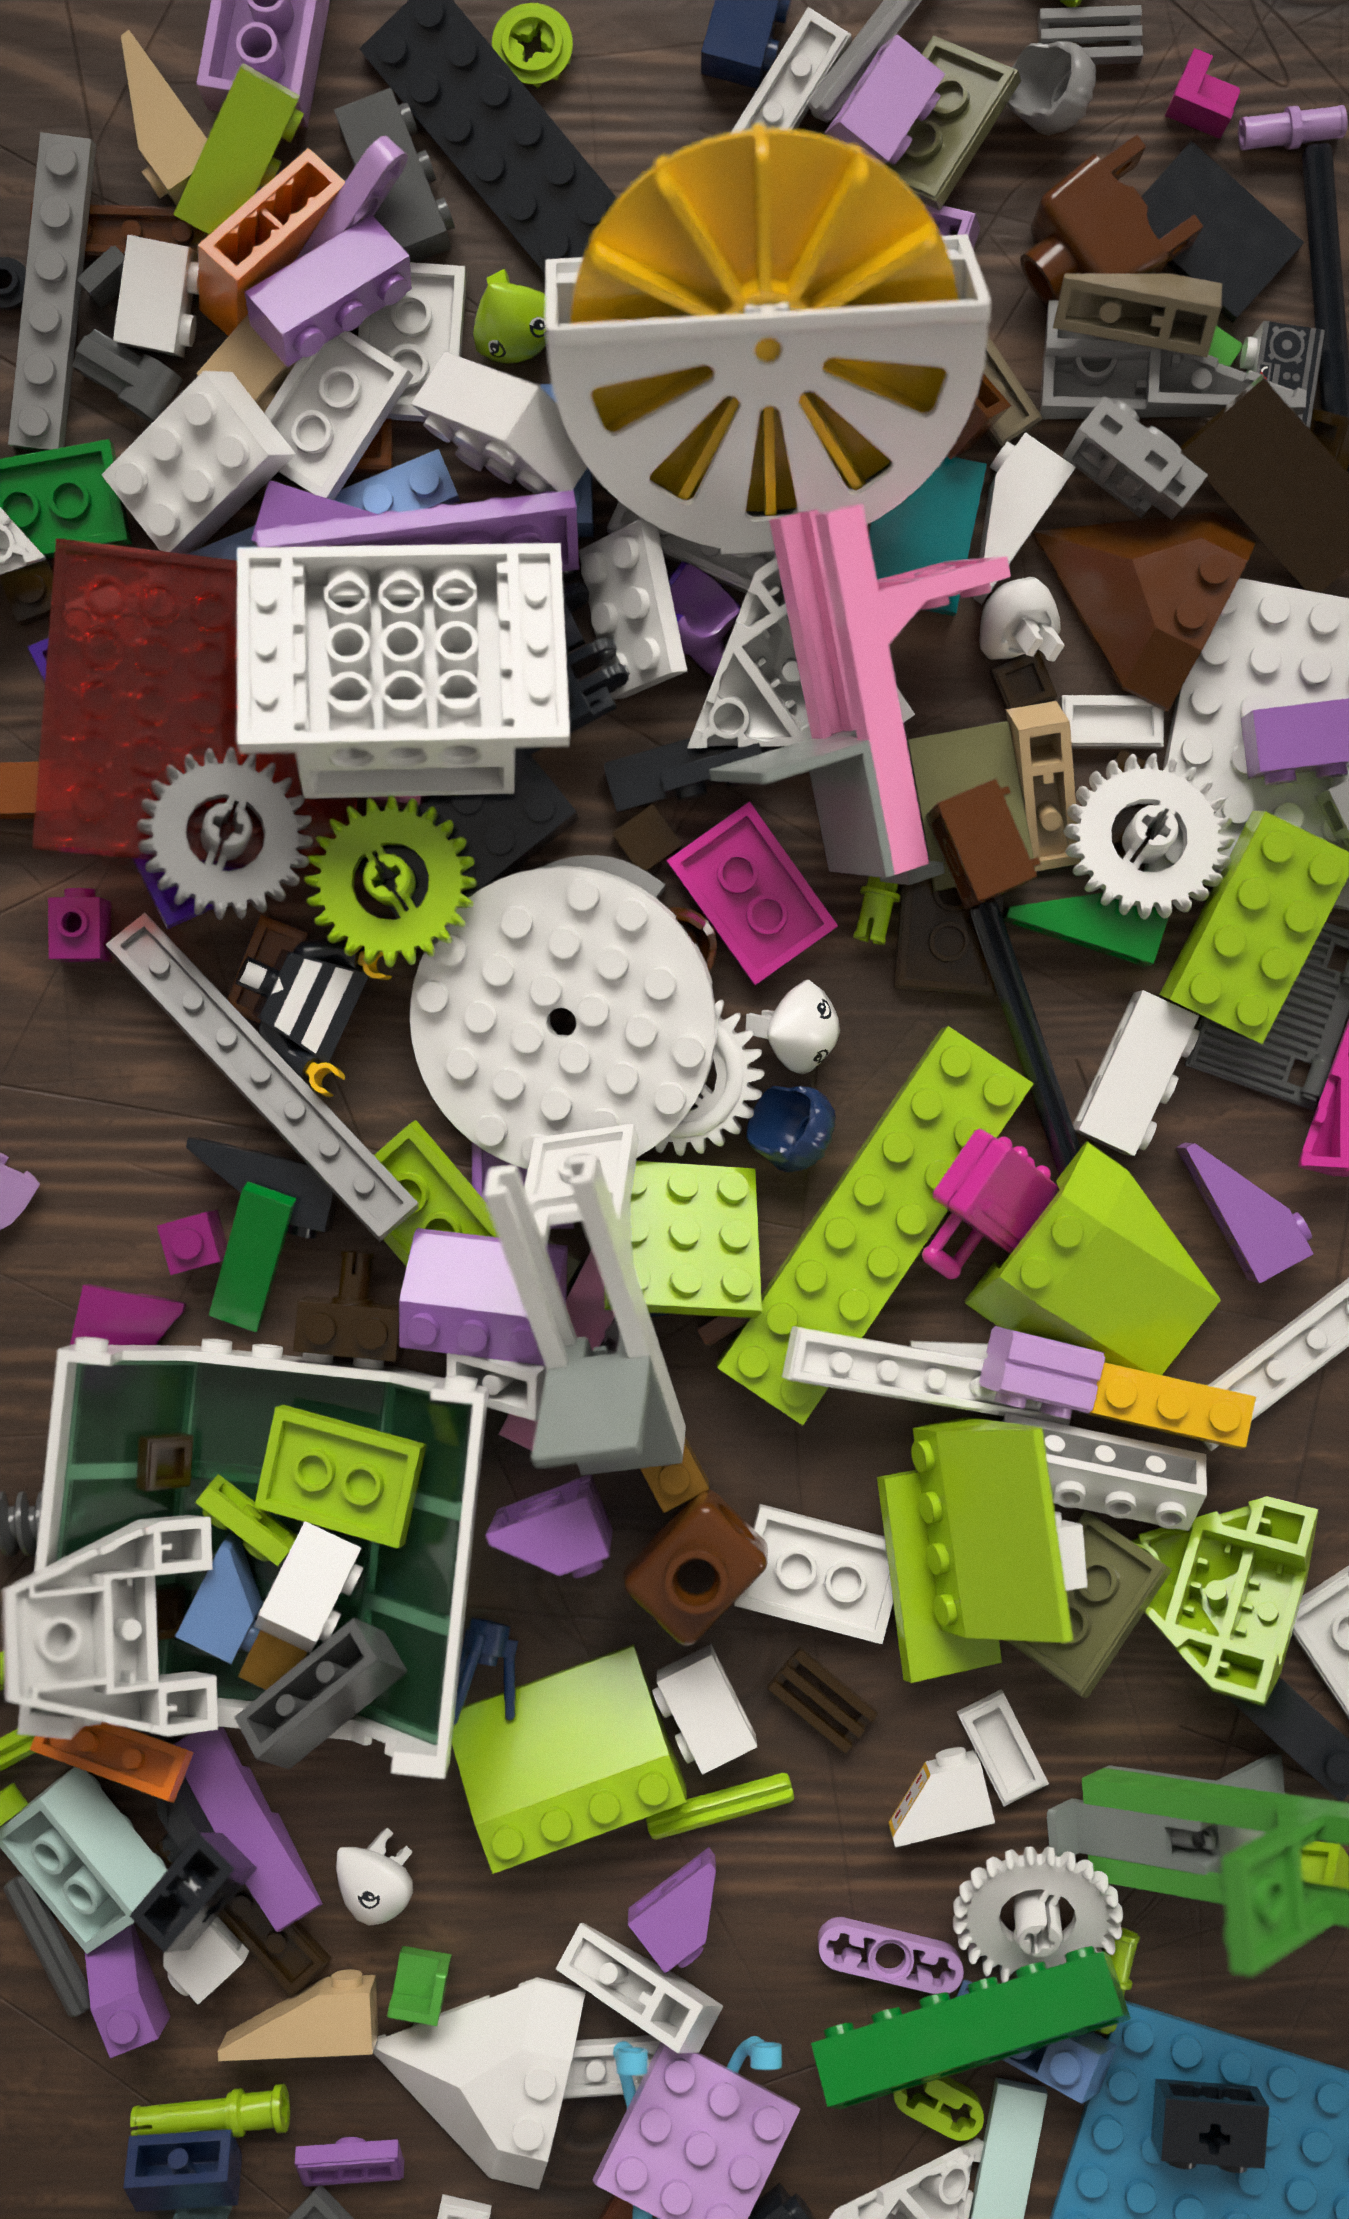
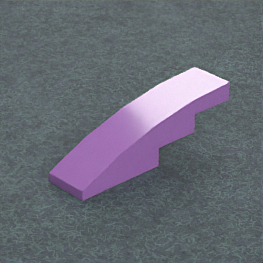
M218 1726V1730L191 1733L173 1744L194 1752L185 1777L214 1832L223 1833L257 1867L245 1884L276 1932L282 1931L323 1905L279 1813L271 1812L250 1767L242 1766L224 1727Z

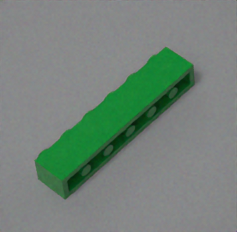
M1094 1946L1080 1948L1064 1955L1066 1963L1048 1969L1045 1962L1029 1964L1016 1970L1017 1978L998 1984L997 1977L985 1978L967 1985L968 1994L950 1999L948 1992L938 1993L919 2000L921 2009L902 2014L900 2007L891 2008L871 2015L873 2024L854 2029L853 2023H844L825 2029V2039L813 2042L811 2046L827 2107L841 2110L1131 2020L1111 1956L1104 1951L1096 1953Z

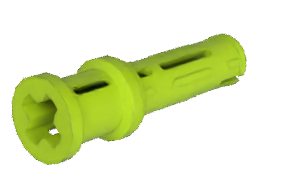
M276 2084L273 2090L245 2093L242 2088H235L232 2092L227 2093L226 2098L150 2106L136 2105L131 2111L130 2127L138 2126V2129L132 2130L131 2135L232 2129L233 2136L238 2138L245 2136L246 2131L273 2128L277 2133H286L290 2122V2100L287 2086L285 2084Z

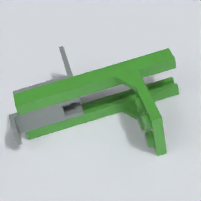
M1270 1753L1217 1781L1109 1765L1082 1778L1083 1800L1071 1798L1047 1811L1049 1847L1054 1848L1055 1856L1060 1857L1066 1851L1072 1852L1075 1855L1078 1853L1087 1854L1088 1861L1093 1863L1094 1872L1101 1871L1108 1876L1109 1884L1226 1905L1227 1922L1224 1929V1941L1229 1950L1230 1970L1232 1973L1253 1976L1333 1924L1349 1927V1889L1302 1881L1300 1856L1301 1849L1317 1840L1349 1845V1803L1285 1794L1282 1756L1279 1754Z

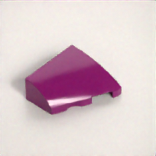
M84 1284L70 1345H75L77 1337L108 1340V1345H158V1341L174 1321L185 1312L186 1302L144 1293L133 1294L97 1285ZM83 1364L80 1389L118 1393L131 1379L139 1365L107 1366Z

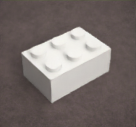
M444 352L411 403L427 418L423 424L425 428L441 440L448 443L452 441L457 445L458 449L455 455L468 466L478 471H481L483 466H485L492 474L509 484L516 478L522 486L534 494L544 491L561 492L573 490L587 468L571 442L560 417L557 403L540 386Z
M203 371L101 475L165 557L186 555L198 550L296 454L233 372Z

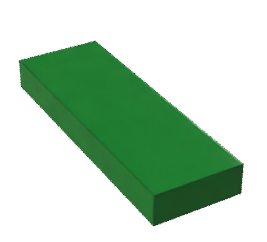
M249 1181L245 1184L239 1199L208 1316L257 1332L262 1324L297 1198Z

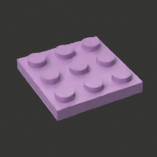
M660 2042L648 2066V2073L644 2075L592 2180L596 2186L659 2219H748L798 2116L800 2108L795 2103L701 2053L678 2054Z

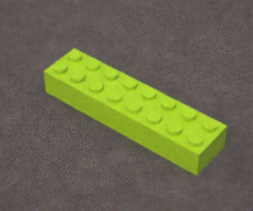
M951 1027L941 1028L762 1293V1312L757 1318H749L747 1323L739 1327L716 1361L717 1368L803 1426L829 1387L782 1378L792 1326L858 1338L864 1336L948 1211V1209L933 1198V1192L977 1129H982L996 1138L999 1136L1034 1083Z

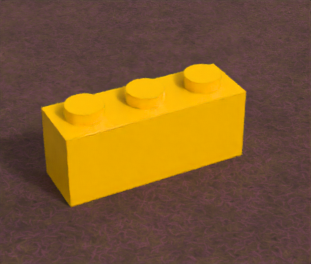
M1104 1363L1101 1378L1096 1384L1098 1390L1093 1411L1089 1415L1241 1450L1246 1448L1256 1396Z

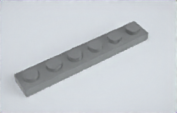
M40 132L8 445L13 448L46 451L62 448L65 445L81 285L77 280L83 273L96 144L92 139Z

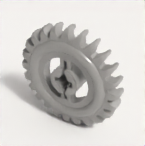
M208 748L205 753L204 766L201 767L193 759L192 755L187 754L184 759L186 771L184 775L176 770L174 766L168 765L166 776L171 786L164 785L157 780H154L151 784V789L160 802L144 799L141 803L142 809L154 819L139 820L137 823L139 831L152 836L148 840L141 841L138 849L143 853L156 854V857L146 864V871L150 873L164 871L165 873L158 883V889L166 890L176 886L179 889L174 902L180 905L190 897L194 898V912L198 915L204 911L208 904H212L217 919L224 917L227 906H232L236 915L243 919L246 915L247 903L249 902L259 912H265L267 908L266 894L277 901H283L285 892L279 883L290 886L298 885L299 877L290 867L304 868L309 863V859L296 850L308 848L313 843L311 836L297 833V831L309 826L312 819L309 815H294V812L302 806L304 796L285 797V794L291 787L292 778L288 777L274 784L271 780L276 769L275 763H270L263 771L258 773L255 771V753H251L242 766L237 765L234 748H229L224 763H218L213 750ZM221 798L228 799L227 803L216 805L210 809L204 819L200 838L203 848L208 853L204 864L197 859L189 848L186 837L187 822L194 810L205 802ZM233 804L237 805L232 821L234 826L233 833L229 840H225L217 865H214L213 861L221 839L218 837L220 829L224 823L228 822ZM245 806H247L261 822L264 833L263 848L256 860L246 867L233 871H223L225 862L237 858L247 847L252 829L250 817L244 810Z

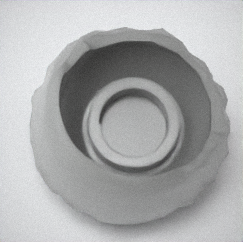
M1057 41L1051 44H1029L1020 53L1012 68L1019 71L1021 82L1008 101L1007 106L1020 119L1041 134L1050 136L1055 133L1064 132L1086 115L1085 110L1093 99L1092 92L1096 83L1095 65L1087 51L1076 43Z

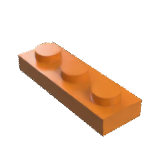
M102 1722L100 1725L83 1726L71 1740L35 1736L29 1749L173 1803L194 1754L192 1751L132 1729Z

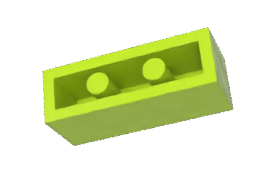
M242 63L173 215L210 235L255 195L258 186L262 188L275 177L281 161L272 157L280 139L283 138L291 143L304 115L303 112L295 108L300 95Z

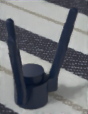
M471 1618L469 1629L466 1628L461 1649L454 1725L458 1722L477 1664L497 1666L498 1657H503L505 1718L508 1721L515 1718V1655L519 1641L508 1639L511 1626L490 1620ZM443 1691L431 1718L433 1726H438L440 1723Z

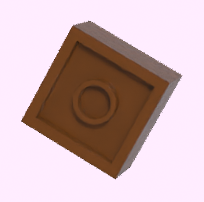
M996 778L938 802L926 815L965 910L1028 883L1037 877L1034 867L1041 864L1038 856L1030 859L1004 798L1011 791L1008 786L1000 788Z

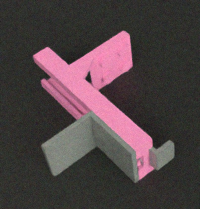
M863 504L845 506L838 510L819 513L818 509L802 511L771 519L769 522L812 739L709 770L711 781L763 784L809 770L830 872L880 877V882L911 885L945 873L943 862L928 861L889 644L918 610L947 605L950 603L949 597L960 594L961 598H967L992 592L991 582L1011 577L1007 556L944 561L876 580Z

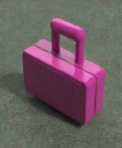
M977 1129L933 1192V1198L952 1213L930 1245L923 1250L922 1259L945 1278L955 1279L960 1275L961 1268L982 1237L1011 1254L1060 1190L1050 1180L1051 1172L1049 1168L1043 1165L1035 1167V1161L1032 1157L1028 1156L1027 1150L1022 1146L1012 1148V1142L1007 1137L997 1139L986 1131ZM963 1221L973 1230L952 1258L942 1249L960 1222Z

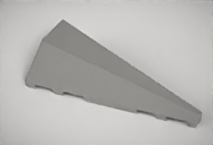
M1049 300L1040 398V414L1043 419H1086L1104 395L1112 402L1119 400L1126 403L1137 413L1139 418L1215 416L1261 375L1251 370L1245 373L1220 364L1218 358L1210 355L1206 358L1053 328L1058 301ZM1268 381L1297 415L1303 414L1306 408L1307 390L1301 388L1292 390Z

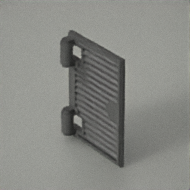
M1325 922L1263 1044L1201 1016L1197 1030L1200 1031L1198 1040L1187 1057L1184 1066L1314 1110L1325 1087L1332 1067L1331 1062L1349 1013V959L1342 973L1327 968L1335 945L1349 950V930ZM1295 1059L1311 1065L1304 1087L1287 1082Z

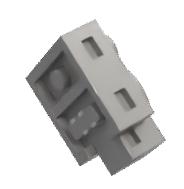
M1104 395L1078 428L1062 457L1138 517L1142 518L1151 505H1153L1173 520L1208 475L1180 453L1182 449L1167 435L1153 426L1145 428L1138 422L1139 416L1129 405L1119 400L1112 402Z

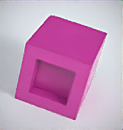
M1194 48L1180 77L1165 116L1220 139L1233 116V108L1240 94V89L1237 86L1206 74L1213 55Z

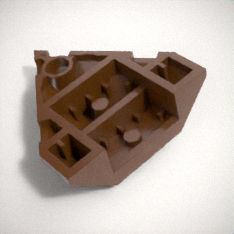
M1215 512L1175 516L1173 520L1169 517L1039 530L1033 531L1031 534L1039 549L1045 551L1057 572L1056 578L1095 645L1101 647L1114 670L1112 674L1120 688L1165 712H1168L1203 650L1258 539V536L1253 531Z

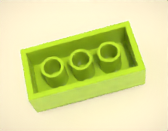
M1252 811L1229 856L1231 863L1220 873L1223 878L1222 882L1218 886L1213 887L1159 995L1263 1044L1349 877V852L1266 811Z

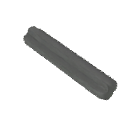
M22 1874L15 1876L4 1886V1893L67 2015L70 2017L78 2016L90 2009L88 1984L47 1904Z

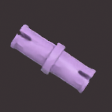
M1344 105L1300 110L1298 106H1288L1284 109L1283 113L1242 117L1238 124L1239 147L1241 150L1285 146L1287 150L1300 148L1302 143L1342 139L1343 135L1347 132L1346 108Z

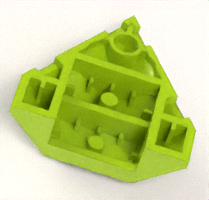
M1266 1496L1249 1501V1506L1219 1515L1216 1511L1196 1517L1189 1531L1162 1527L1138 1534L1139 1538L1131 1541L1172 1569L1145 1610V1615L1212 1691L1265 1706L1281 1674L1306 1585L1318 1509Z

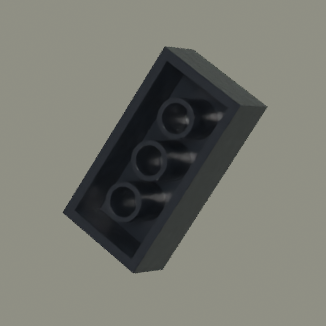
M515 747L514 794L432 795L418 806L419 817L431 806L437 809L435 827L450 819L453 821L454 828L447 840L464 837L467 840L466 846L457 854V857L470 856L475 860L473 866L462 872V875L472 877L477 881L475 887L462 890V895L468 898L483 887L512 874L579 820L577 811L531 755L526 757L519 747ZM382 846L386 854H393L401 858L414 872L416 890L411 899L416 908H418L428 892L429 874L424 860L417 852L405 846ZM378 853L374 854L384 871L382 873L384 882L380 886H384L389 891H392L399 898L405 911H408L409 909L405 901L396 890L398 886L396 885L395 878L400 874L395 875L390 869H387L380 862ZM366 856L361 860L357 868L363 876L369 862ZM388 906L399 919L400 916L395 907Z

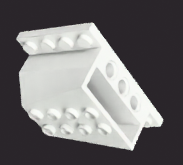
M560 543L238 548V745L240 753L296 752L304 798L514 794L515 747L569 746Z

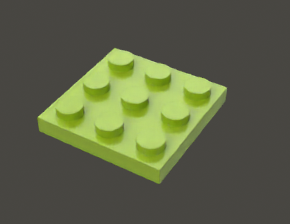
M636 1161L630 1198L632 1262L648 1312L757 1318L762 1312L755 1169ZM604 1286L605 1310H613Z

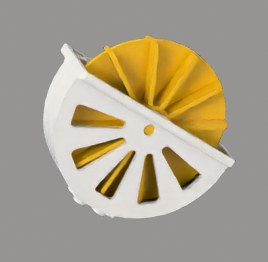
M764 124L752 125V130L733 132L710 138L682 149L670 157L664 154L655 160L656 166L638 178L618 198L602 219L598 228H595L583 257L546 260V338L553 393L560 417L571 442L589 470L624 506L668 533L695 543L720 548L721 555L732 554L740 558H749L758 555L760 552H774L775 547L769 520L802 511L818 509L819 513L838 510L845 506L863 504L866 525L877 520L910 496L941 464L967 422L978 394L985 365L991 300L968 235L941 236L927 209L904 181L885 165L864 153L863 148L854 143L847 145L841 141L814 133L788 129H765Z

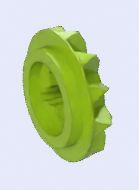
M525 3L513 7L500 18L493 32L492 47L521 83L533 84L539 88L542 83L551 79L558 81L561 72L567 64H570L573 38L568 23L559 12L544 4ZM540 30L541 47L547 52H535L532 58L525 62L524 46L520 43L522 41L530 43L534 36L537 37Z

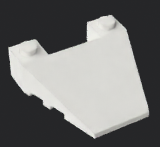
M184 1515L138 1519L2 1589L5 1701L165 1736L218 1730L216 1676L195 1671L158 1675L155 1575L213 1570L211 1517Z

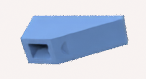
M963 1980L957 1997L968 1994L967 1985L973 1982ZM1089 2032L1002 2060L1083 2104L1100 2092L1117 2045L1094 2032Z

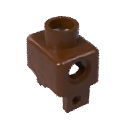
M1138 134L1102 160L1096 154L1091 155L1042 196L1031 224L1032 235L1038 244L1020 256V263L1033 291L1047 306L1049 300L1059 301L1065 274H1160L1165 264L1194 244L1204 226L1194 214L1162 238L1158 239L1148 222V206L1133 186H1127L1118 181L1137 167L1146 146Z
M707 1490L695 1496L655 1535L650 1543L626 1567L623 1573L625 1590L640 1606L652 1614L657 1622L677 1642L682 1645H691L765 1571L768 1564V1546L766 1541L716 1492ZM695 1558L708 1562L715 1573L714 1582L711 1587L705 1592L698 1594L689 1593L684 1590L679 1584L677 1577L678 1570L682 1564Z

